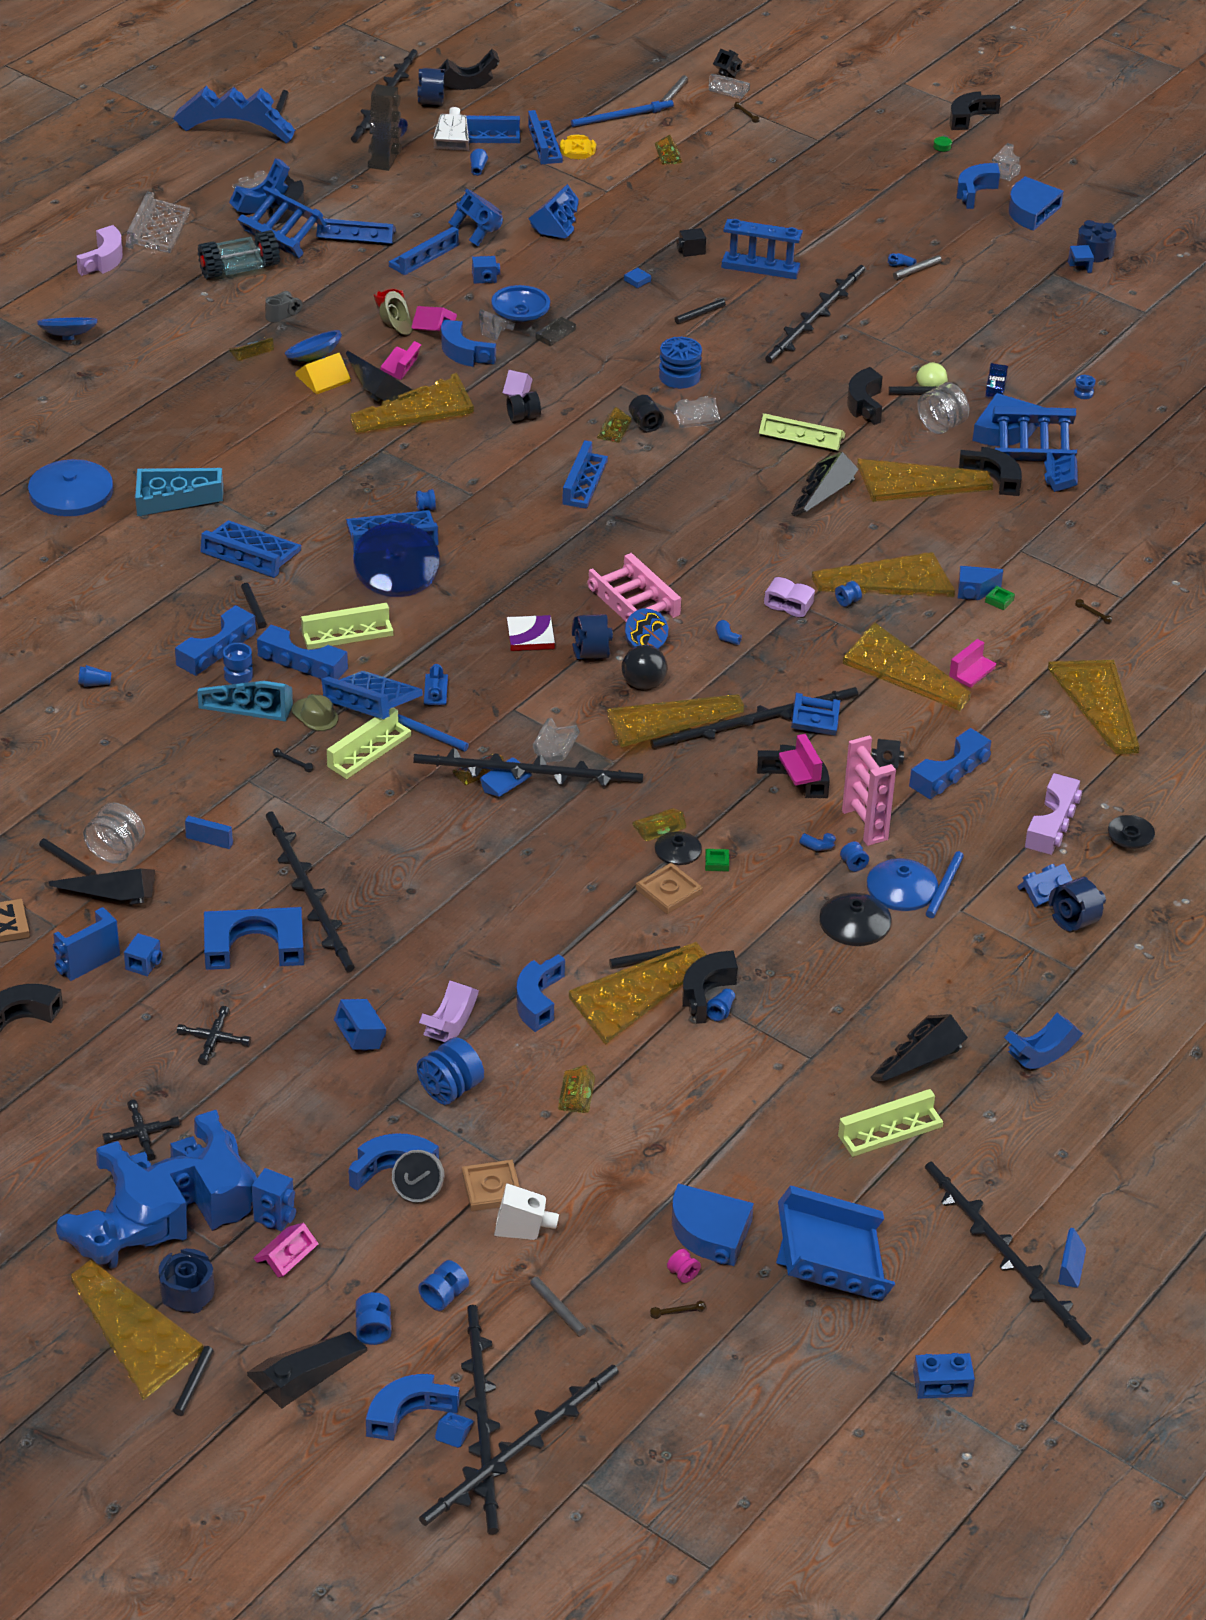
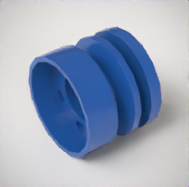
M673 337L665 340L660 347V381L669 387L678 389L695 386L701 378V345L696 340L687 337Z
M453 1037L440 1045L437 1050L431 1051L427 1056L419 1059L417 1074L427 1093L438 1103L446 1105L462 1096L464 1091H468L481 1083L484 1078V1068L478 1054L471 1045L461 1038Z

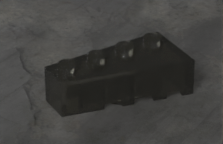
M376 84L371 93L370 117L374 119L371 121L369 134L373 136L368 150L369 153H372V157L368 161V168L389 171L397 155L401 153V144H399L401 112L398 111L401 96L398 95V87Z

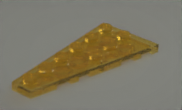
M455 373L448 380L439 379L435 385L430 387L421 386L398 395V399L392 402L389 399L383 401L382 406L376 408L370 406L350 414V418L355 432H366L368 430L385 429L410 423L464 416L474 413V406L458 374Z
M857 459V467L872 502L993 490V481L988 471Z
M933 552L812 571V580L818 591L835 592L836 587L845 586L847 582L855 581L862 593H867V590H879V594L913 595L915 592H923L927 596H935V593H946L947 597L955 596V589Z
M875 622L843 657L844 665L958 711H961L971 697L969 690Z
M1114 660L1048 662L1049 671L1116 754L1139 753L1140 746Z
M739 694L609 708L607 709V718L620 747H625L744 712V703Z
M697 942L569 990V999L606 1045L681 986L688 968L696 960L707 954Z
M92 1260L71 1274V1281L84 1303L88 1305L96 1323H99L105 1338L120 1363H123L129 1378L137 1386L143 1400L201 1354L203 1344Z

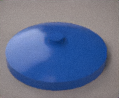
M77 459L61 460L45 465L37 470L29 480L28 491L31 502L43 512L57 516H79L98 510L110 500L113 494V480L110 473L104 467L94 462Z

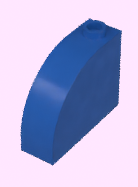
M1025 176L1019 182H1016L1011 190L1009 214L1016 223L1034 231L1062 207L1064 191Z
M997 393L974 424L972 441L985 445L1000 446L999 424L992 422L994 406H1042ZM1008 423V445L1020 443V424ZM1038 423L1028 424V438L1033 434L1037 426L1040 427Z
M678 1183L673 1196L672 1227L677 1239L692 1253L721 1264L735 1266L752 1223L754 1203Z

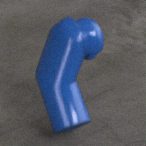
M892 253L888 256V263L893 267L903 265L909 267L917 262L916 259L900 253Z
M718 621L715 629L719 639L739 645L742 635L731 632L730 624L727 621Z
M806 833L800 838V844L814 851L830 850L835 846L834 842L836 841L835 835L830 833L824 834L823 839H816Z

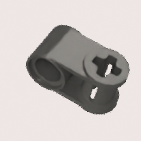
M288 291L268 297L265 300V318L270 322H279L282 319L296 315L302 309V301L299 298L292 297V294Z

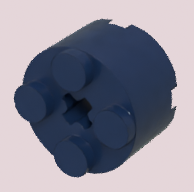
M419 69L418 103L443 106L445 69Z
M1086 220L1084 225L1079 228L1077 246L1089 245L1094 256L1093 262H1104V259L1108 257L1111 259L1114 255L1117 235L1114 225Z
M580 615L574 617L572 636H575L576 643H572L576 659L609 658V641L613 639L612 628H608L607 615Z
M1085 876L1053 888L1049 896V906H1053L1055 912L1052 916L1055 922L1065 931L1079 930L1098 922L1103 914V904L1106 902L1104 893L1099 891Z
M186 1248L181 1249V1253L173 1256L170 1253L163 1258L158 1269L162 1303L178 1311H188L193 1314L200 1312L210 1302L215 1291L213 1266L209 1261V1257L199 1250Z

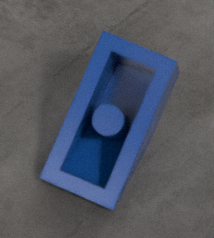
M960 566L958 598L980 600L986 597L996 586L1001 587L1003 569Z

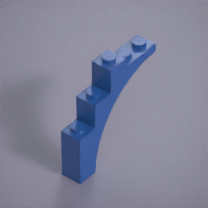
M205 86L181 106L173 118L185 131H188L197 124L213 119L229 118L249 121L274 133L285 143L292 139L295 132L293 126L276 109L271 107L274 100L262 88L246 99L240 91L233 87L219 99L214 91Z

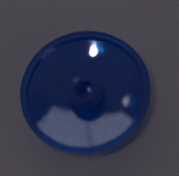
M389 522L377 525L366 531L359 538L354 548L353 565L358 578L366 587L381 595L405 597L416 594L433 582L439 570L440 555L435 541L425 531L411 524Z

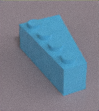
M222 468L137 469L135 495L137 516L223 501Z

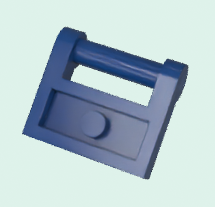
M795 693L791 728L835 736L838 726L840 700L833 699V701L806 697L802 693Z

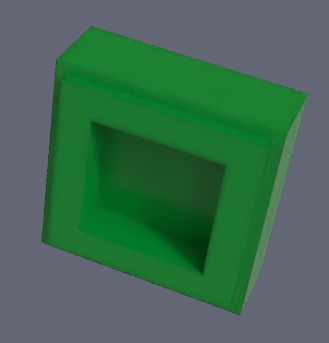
M996 586L986 596L985 603L1004 611L1014 601L1015 594Z
M705 849V871L729 872V849Z

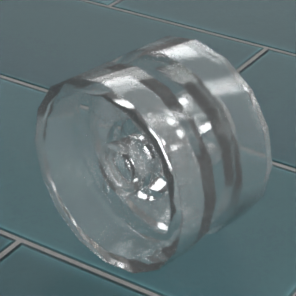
M945 382L922 394L918 399L917 408L923 424L933 433H945L965 422L969 416L968 400L963 391L953 383Z
M107 803L102 806L83 831L84 841L91 852L101 860L112 864H120L126 861L145 836V827L140 817L133 810L119 803Z

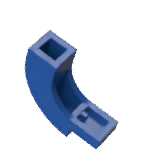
M275 158L266 179L260 185L254 188L236 186L229 203L239 212L256 213L268 198L263 190L264 186L271 189L275 188L281 194L286 192L288 186L284 181L288 176L290 168L282 160Z
M998 163L974 165L965 169L959 175L956 197L965 202L966 209H974L976 191L981 189H998L1000 179Z
M443 319L441 325V347L447 357L459 364L474 367L475 362L495 364L496 343L469 340L463 336V321Z
M559 954L546 960L541 965L534 960L531 961L521 971L517 980V1011L523 1022L534 1032L554 1021V1003L542 991L565 977V959Z
M1056 1013L1047 1025L1033 1036L1021 1037L1010 1030L1004 1038L1011 1044L1008 1047L1010 1049L1008 1052L1026 1068L1036 1069L1044 1067L1064 1055L1079 1040L1083 1033L1068 1019Z
M387 1134L373 1138L357 1148L358 1160H355L348 1170L349 1186L358 1191L376 1173L384 1169L393 1168L396 1161L404 1153L411 1150H425L434 1154L439 1159V1146L425 1138L411 1134Z
M433 1374L405 1376L389 1383L377 1393L370 1404L366 1417V1437L394 1441L401 1419L415 1410L431 1409L458 1413L459 1387L447 1384H434Z

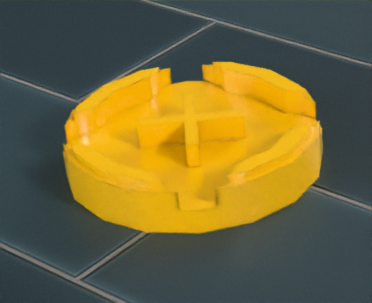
M570 135L566 140H561L560 152L570 159H586L595 154L596 143L593 139L589 140V137L585 135Z

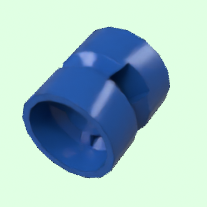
M244 643L227 645L223 649L225 680L230 684L250 682L253 678L252 649Z
M446 1260L434 1270L433 1274L427 1276L419 1284L418 1290L428 1306L434 1310L441 1311L454 1300V1297L459 1296L469 1286V1279L463 1268L457 1263Z
M373 1292L360 1296L355 1304L356 1336L358 1340L369 1345L384 1343L391 1337L392 1332L390 1319L391 1303L389 1298L384 1294Z

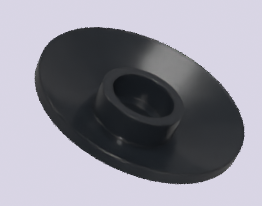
M1134 815L1116 817L1108 826L1110 838L1118 845L1126 848L1136 849L1148 846L1155 837V830L1152 824L1144 818Z
M675 831L660 836L655 843L656 855L668 864H690L700 857L702 851L700 841L695 836L686 832Z

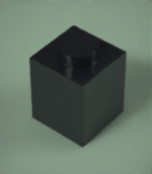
M702 228L680 230L676 243L677 249L681 250L683 257L706 254V236Z

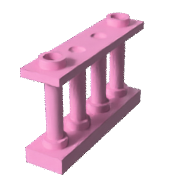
M632 553L624 556V566L622 569L602 577L594 569L589 570V580L587 582L589 589L597 594L626 622L629 616L637 610L634 605L649 599L654 600L656 604L647 607V609H653L657 612L664 610L673 618L680 615L681 597ZM625 576L632 580L615 588L609 584ZM638 587L644 591L628 599L621 595Z
M870 735L849 741L842 806L844 814L856 811L865 823L863 841L867 846L888 840L896 769L892 764L879 767L871 757L872 738Z

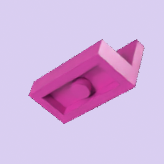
M417 306L411 328L414 330L440 331L443 319L455 321L457 314L442 307Z
M414 341L407 351L400 347H395L381 365L380 370L401 380L417 360L421 344Z
M976 639L951 659L949 677L968 687H972L996 668L995 662L983 656V641Z
M806 734L797 735L796 749L779 753V759L794 785L821 780V759Z
M304 1223L296 1224L283 1230L253 1259L256 1262L266 1260L277 1277H282L318 1245V1242Z

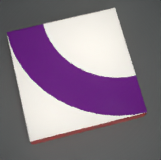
M551 615L507 617L511 651L555 649Z

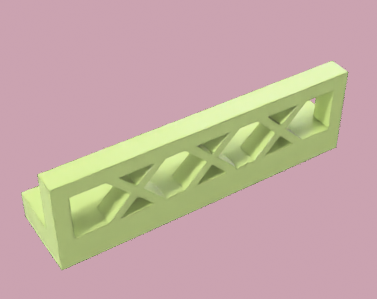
M764 413L759 430L761 435L839 451L841 438H845V432L840 429Z
M387 603L301 616L302 636L308 650L322 648L327 645L334 646L394 636L393 628L389 621V607ZM380 626L386 627V629L378 630L375 628ZM356 630H362V631H364V632L357 634V633H355L354 631H356ZM337 633L342 634V636L340 637H334L332 635ZM313 637H319V638H321L320 640H316V641H311V640H310V638H313Z
M393 707L389 709L390 717L385 719L374 717L327 749V767L348 779L409 738L411 730L398 722V710ZM394 730L400 732L399 735H388ZM376 742H386L383 746H372ZM359 753H370L366 757H356ZM343 764H354L347 770L342 767Z
M931 1089L840 1118L838 1137L851 1156L854 1157L943 1127V1121L934 1109L935 1095ZM929 1115L932 1119L928 1123L918 1121L920 1117ZM903 1123L911 1127L907 1130H901L896 1128V1125ZM877 1131L889 1133L888 1136L883 1138L873 1136L874 1132ZM858 1138L866 1142L855 1147L851 1140Z

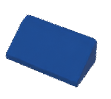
M510 758L509 760L506 761V762H516V763H520V762H519L517 759H515V758ZM491 770L483 775L480 780L484 793L500 797L530 778L532 773H524L520 779H515L511 771Z
M1074 1228L1068 1230L1058 1282L1061 1285L1078 1288L1086 1247Z

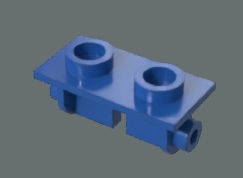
M434 664L430 668V674L425 675L424 704L446 705L448 674H443V668L439 664Z

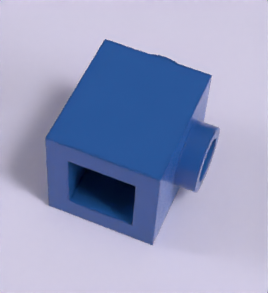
M495 256L472 257L474 284L497 283V275H500V263H496Z
M137 933L124 951L125 970L148 976L155 965H158L162 959L160 940Z

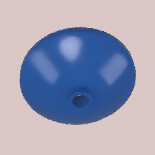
M514 285L498 290L492 296L491 305L493 310L505 319L526 322L538 319L546 314L550 308V298L538 288Z
M90 317L37 320V325L50 334L62 336V340H74V335L86 333L98 323L97 318Z
M333 330L315 335L286 350L285 355L288 359L294 361L315 362L325 358L327 354L335 349L341 340L342 334L339 330Z
M896 858L881 862L871 869L867 877V890L870 896L881 901L887 908L898 911H913L929 905L938 889V881L934 873L923 864L910 859Z

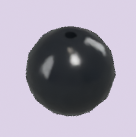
M639 645L626 653L621 668L622 674L629 685L635 689L649 690L656 688L663 682L667 674L668 665L666 658L659 649L650 645Z

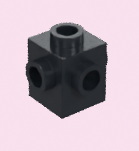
M720 48L713 65L719 70V74L728 77V75L735 77L740 71L743 61L738 57V53Z
M877 740V749L872 748L871 757L879 767L892 764L898 770V765H903L904 751H900L901 741ZM889 753L892 758L886 760L883 755Z

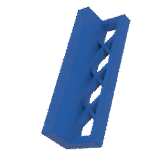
M535 110L528 111V128L540 164L562 163L563 158L550 121H539Z
M466 116L469 143H520V116Z
M324 219L327 225L323 227L317 224L316 237L321 239L392 244L393 233L396 232V227L393 224Z
M451 227L389 261V267L403 275H407L459 246V229Z
M584 440L563 486V505L585 509L589 505L608 461V456L592 453V441ZM590 461H596L601 463L592 465ZM591 472H593V473L595 474V475H592V476H589V477H587V476L585 475V474H588V473H591ZM585 484H587V485L589 486V487L584 488V489H582V488L580 487V486L585 485ZM582 496L584 498V501L574 498Z

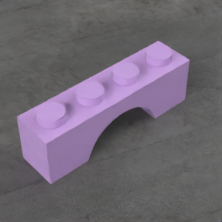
M1053 774L1047 787L1045 805L1054 812L1048 815L1033 817L1027 830L1025 848L1052 855L1055 847H1060L1063 838L1062 832L1066 833L1068 829V818H1073L1076 805L1074 804H1079L1081 800L1080 780Z

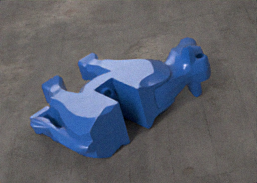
M217 1110L197 1115L194 1118L195 1135L207 1144L205 1148L196 1143L194 1136L170 1143L171 1158L164 1159L153 1165L147 1161L145 1152L129 1156L128 1152L122 1150V1146L118 1141L98 1147L96 1149L97 1166L99 1169H107L112 1173L116 1185L115 1196L110 1201L106 1212L94 1210L81 1215H62L57 1221L56 1232L59 1240L72 1244L83 1257L91 1258L97 1264L108 1263L109 1268L112 1269L117 1267L118 1252L121 1248L134 1245L152 1246L169 1239H187L186 1205L194 1202L197 1204L211 1230L225 1223L238 1222L252 1209V1185L257 1176L240 1158L235 1136L223 1128L219 1122Z

